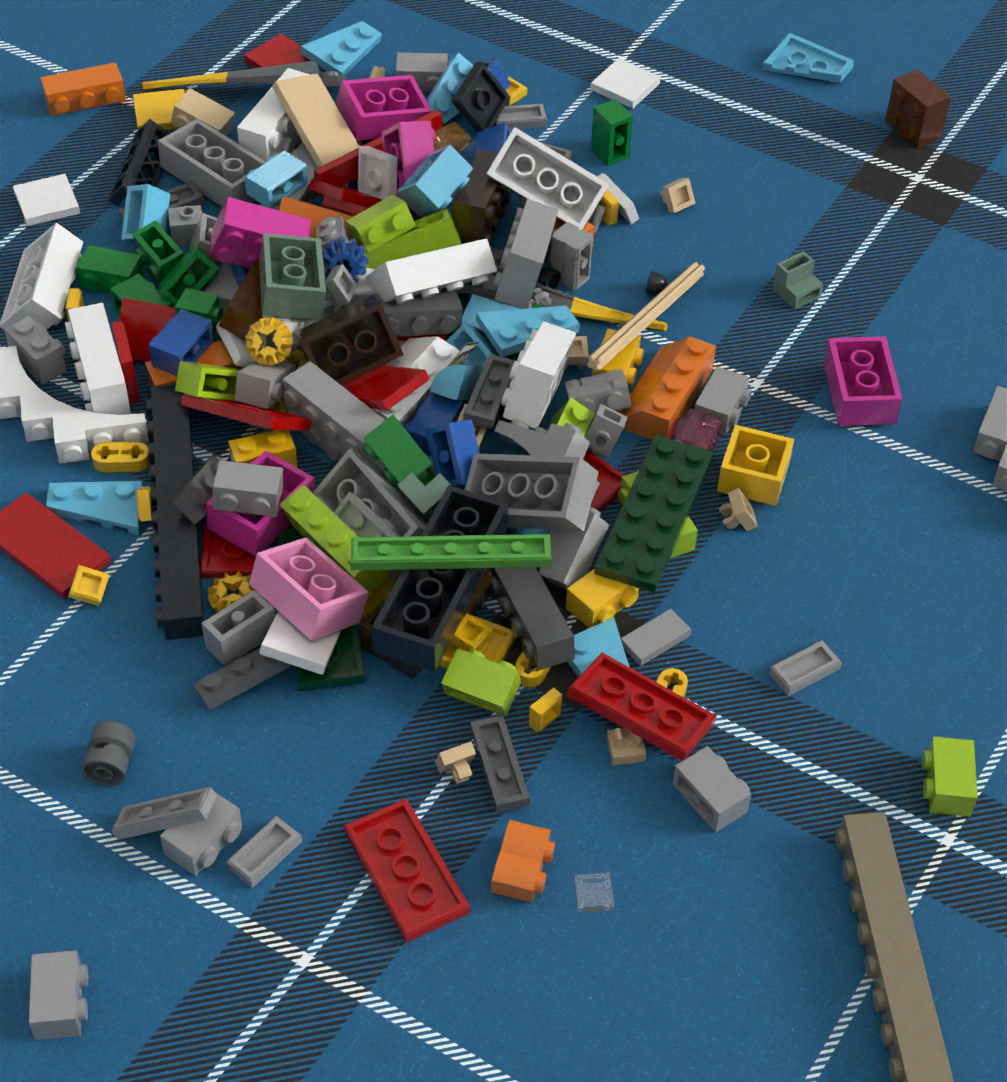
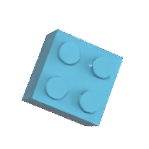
M451 145L445 146L431 153L396 194L418 216L427 213L433 214L438 209L443 210L453 199L450 195L455 189L459 191L470 180L467 175L473 170V167Z

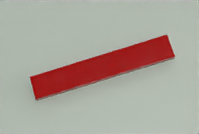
M434 110L414 120L431 121V128L434 129L435 139L442 136L441 112ZM382 137L363 146H370L383 151ZM359 148L315 169L314 180L343 186L357 179Z

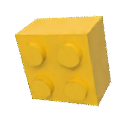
M735 425L721 465L717 492L728 494V492L739 488L749 500L777 506L790 464L794 439Z

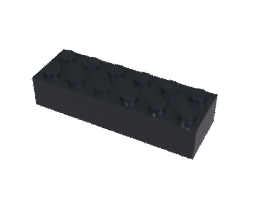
M448 485L421 536L504 535L508 528V503ZM487 568L402 570L372 626L373 652L435 672Z

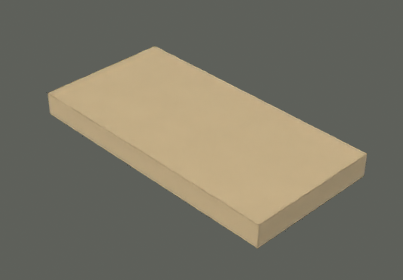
M318 73L275 81L272 88L318 168L359 148L357 141Z

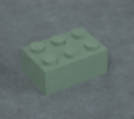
M263 233L259 257L262 315L321 320L326 296L321 238Z

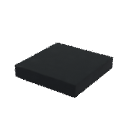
M477 61L451 102L478 133L492 128L510 96L482 61Z

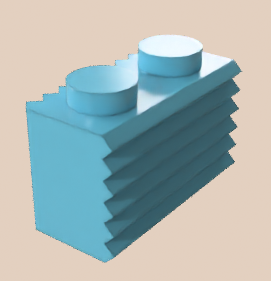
M285 150L275 157H270L265 164L256 170H250L245 177L246 194L270 209L273 206L276 207L277 203L280 204L282 196H291L292 193H295L296 190L299 191L300 188H303L308 183L306 163L298 160L293 155L291 156Z

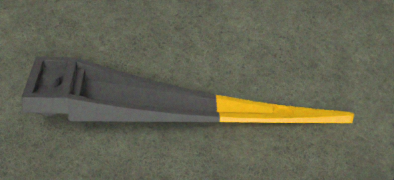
M315 61L143 82L142 85L143 90L205 83L274 84L290 68L310 75L318 73L326 89L339 88L342 81L347 80V76H341L339 71L320 72Z
M497 272L488 277L489 281L476 286H473L472 282L464 283L463 288L456 290L457 294H470V299L475 294L494 300L497 289L492 286ZM537 282L535 288H541V291L549 293L551 305L548 304L547 306L538 303L544 307L567 306L574 316L620 324L627 323L634 316L633 314L568 295ZM654 320L646 328L666 331L668 324Z

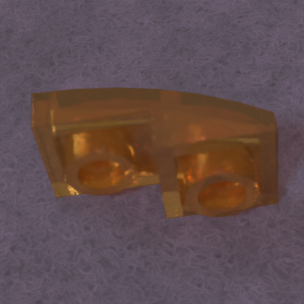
M453 122L435 131L433 148L435 152L451 145L459 153L473 141L456 122Z

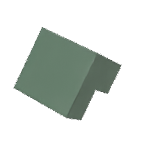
M804 251L776 265L772 290L794 310L820 298L824 285L813 275L815 261Z
M411 472L397 486L402 494L428 521L450 483L439 473L424 486Z

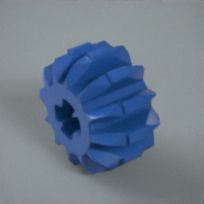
M341 236L339 239L340 243L338 244L330 239L329 248H322L325 277L329 276L333 267L341 264L339 260L343 262V259H347L349 262L344 261L345 264L343 265L357 284L359 281L358 275L365 276L366 268L364 266L368 264V257L364 255V246L356 247L357 242L354 238L349 243H345V237Z

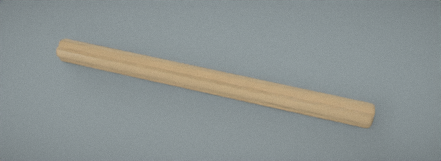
M694 262L588 357V367L594 368L595 371L602 369L704 275L703 270L705 267L703 264L699 265L697 262Z

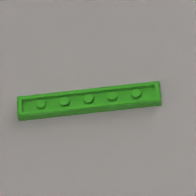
M550 534L351 537V570L551 567L552 562Z

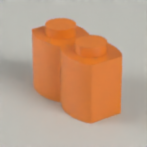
M509 820L491 880V893L530 903L533 902L535 893L542 894L547 873L541 871L544 862L551 863L555 848V842L550 841L551 830Z

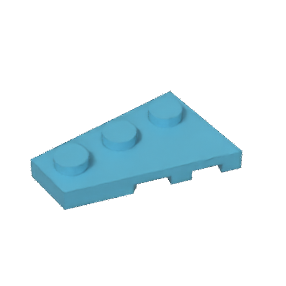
M361 21L302 45L299 53L309 60L315 61L324 70L339 71L341 76H345L381 41L382 33Z
M789 33L764 61L763 70L841 83L853 69L854 60Z
M459 52L452 57L426 100L432 111L437 110L442 113V125L459 113V110L451 102L453 99L451 93L473 67Z
M567 306L476 313L477 323L500 357L521 352L525 347L526 341L530 339L533 329L539 330L543 321L576 333L579 332L580 323Z
M142 481L49 483L46 508L58 517L80 522L92 520L100 522L102 527L113 529L114 526L128 529V532L131 534L139 535L140 520L136 491L139 487H143Z
M614 617L574 635L575 659L567 662L578 677L602 652L629 667Z

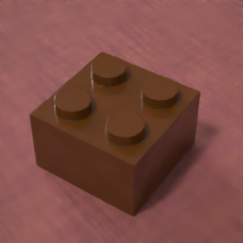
M917 69L893 79L885 121L916 148H920L941 139L951 96Z

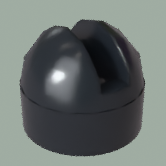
M544 267L540 271L537 283L556 289L560 282L561 274L553 268Z
M651 271L645 293L658 295L667 286L665 277L660 273Z

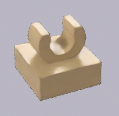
M681 178L662 187L663 191L660 193L663 203L667 205L668 212L676 213L695 204L689 178Z
M575 336L565 369H567V365H578V369H582L584 365H587L589 361L587 336Z
M737 488L728 492L730 503L723 504L719 508L724 517L731 515L722 520L724 525L728 529H734L741 524L746 531L758 527L752 505L742 491Z
M625 728L607 730L606 740L612 766L646 762L647 754L641 737Z
M472 742L440 752L435 761L440 774L451 770L456 785L470 780L469 777L472 776L469 763L472 762L476 755Z

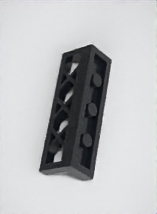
M151 119L135 132L108 199L116 206L126 198L127 186L144 184L157 186L163 168L160 167L158 142L154 134L162 139L170 133ZM153 151L157 161H152L148 152ZM141 168H147L151 178H145Z

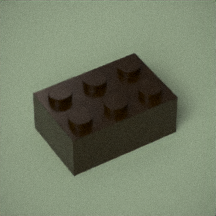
M374 295L294 332L307 363L311 361L340 385L404 355L382 303Z

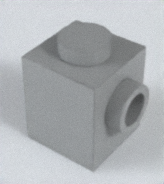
M201 205L168 208L172 240L178 247L189 246L202 214Z
M600 404L584 436L590 442L588 451L595 455L609 457L624 429L627 416Z

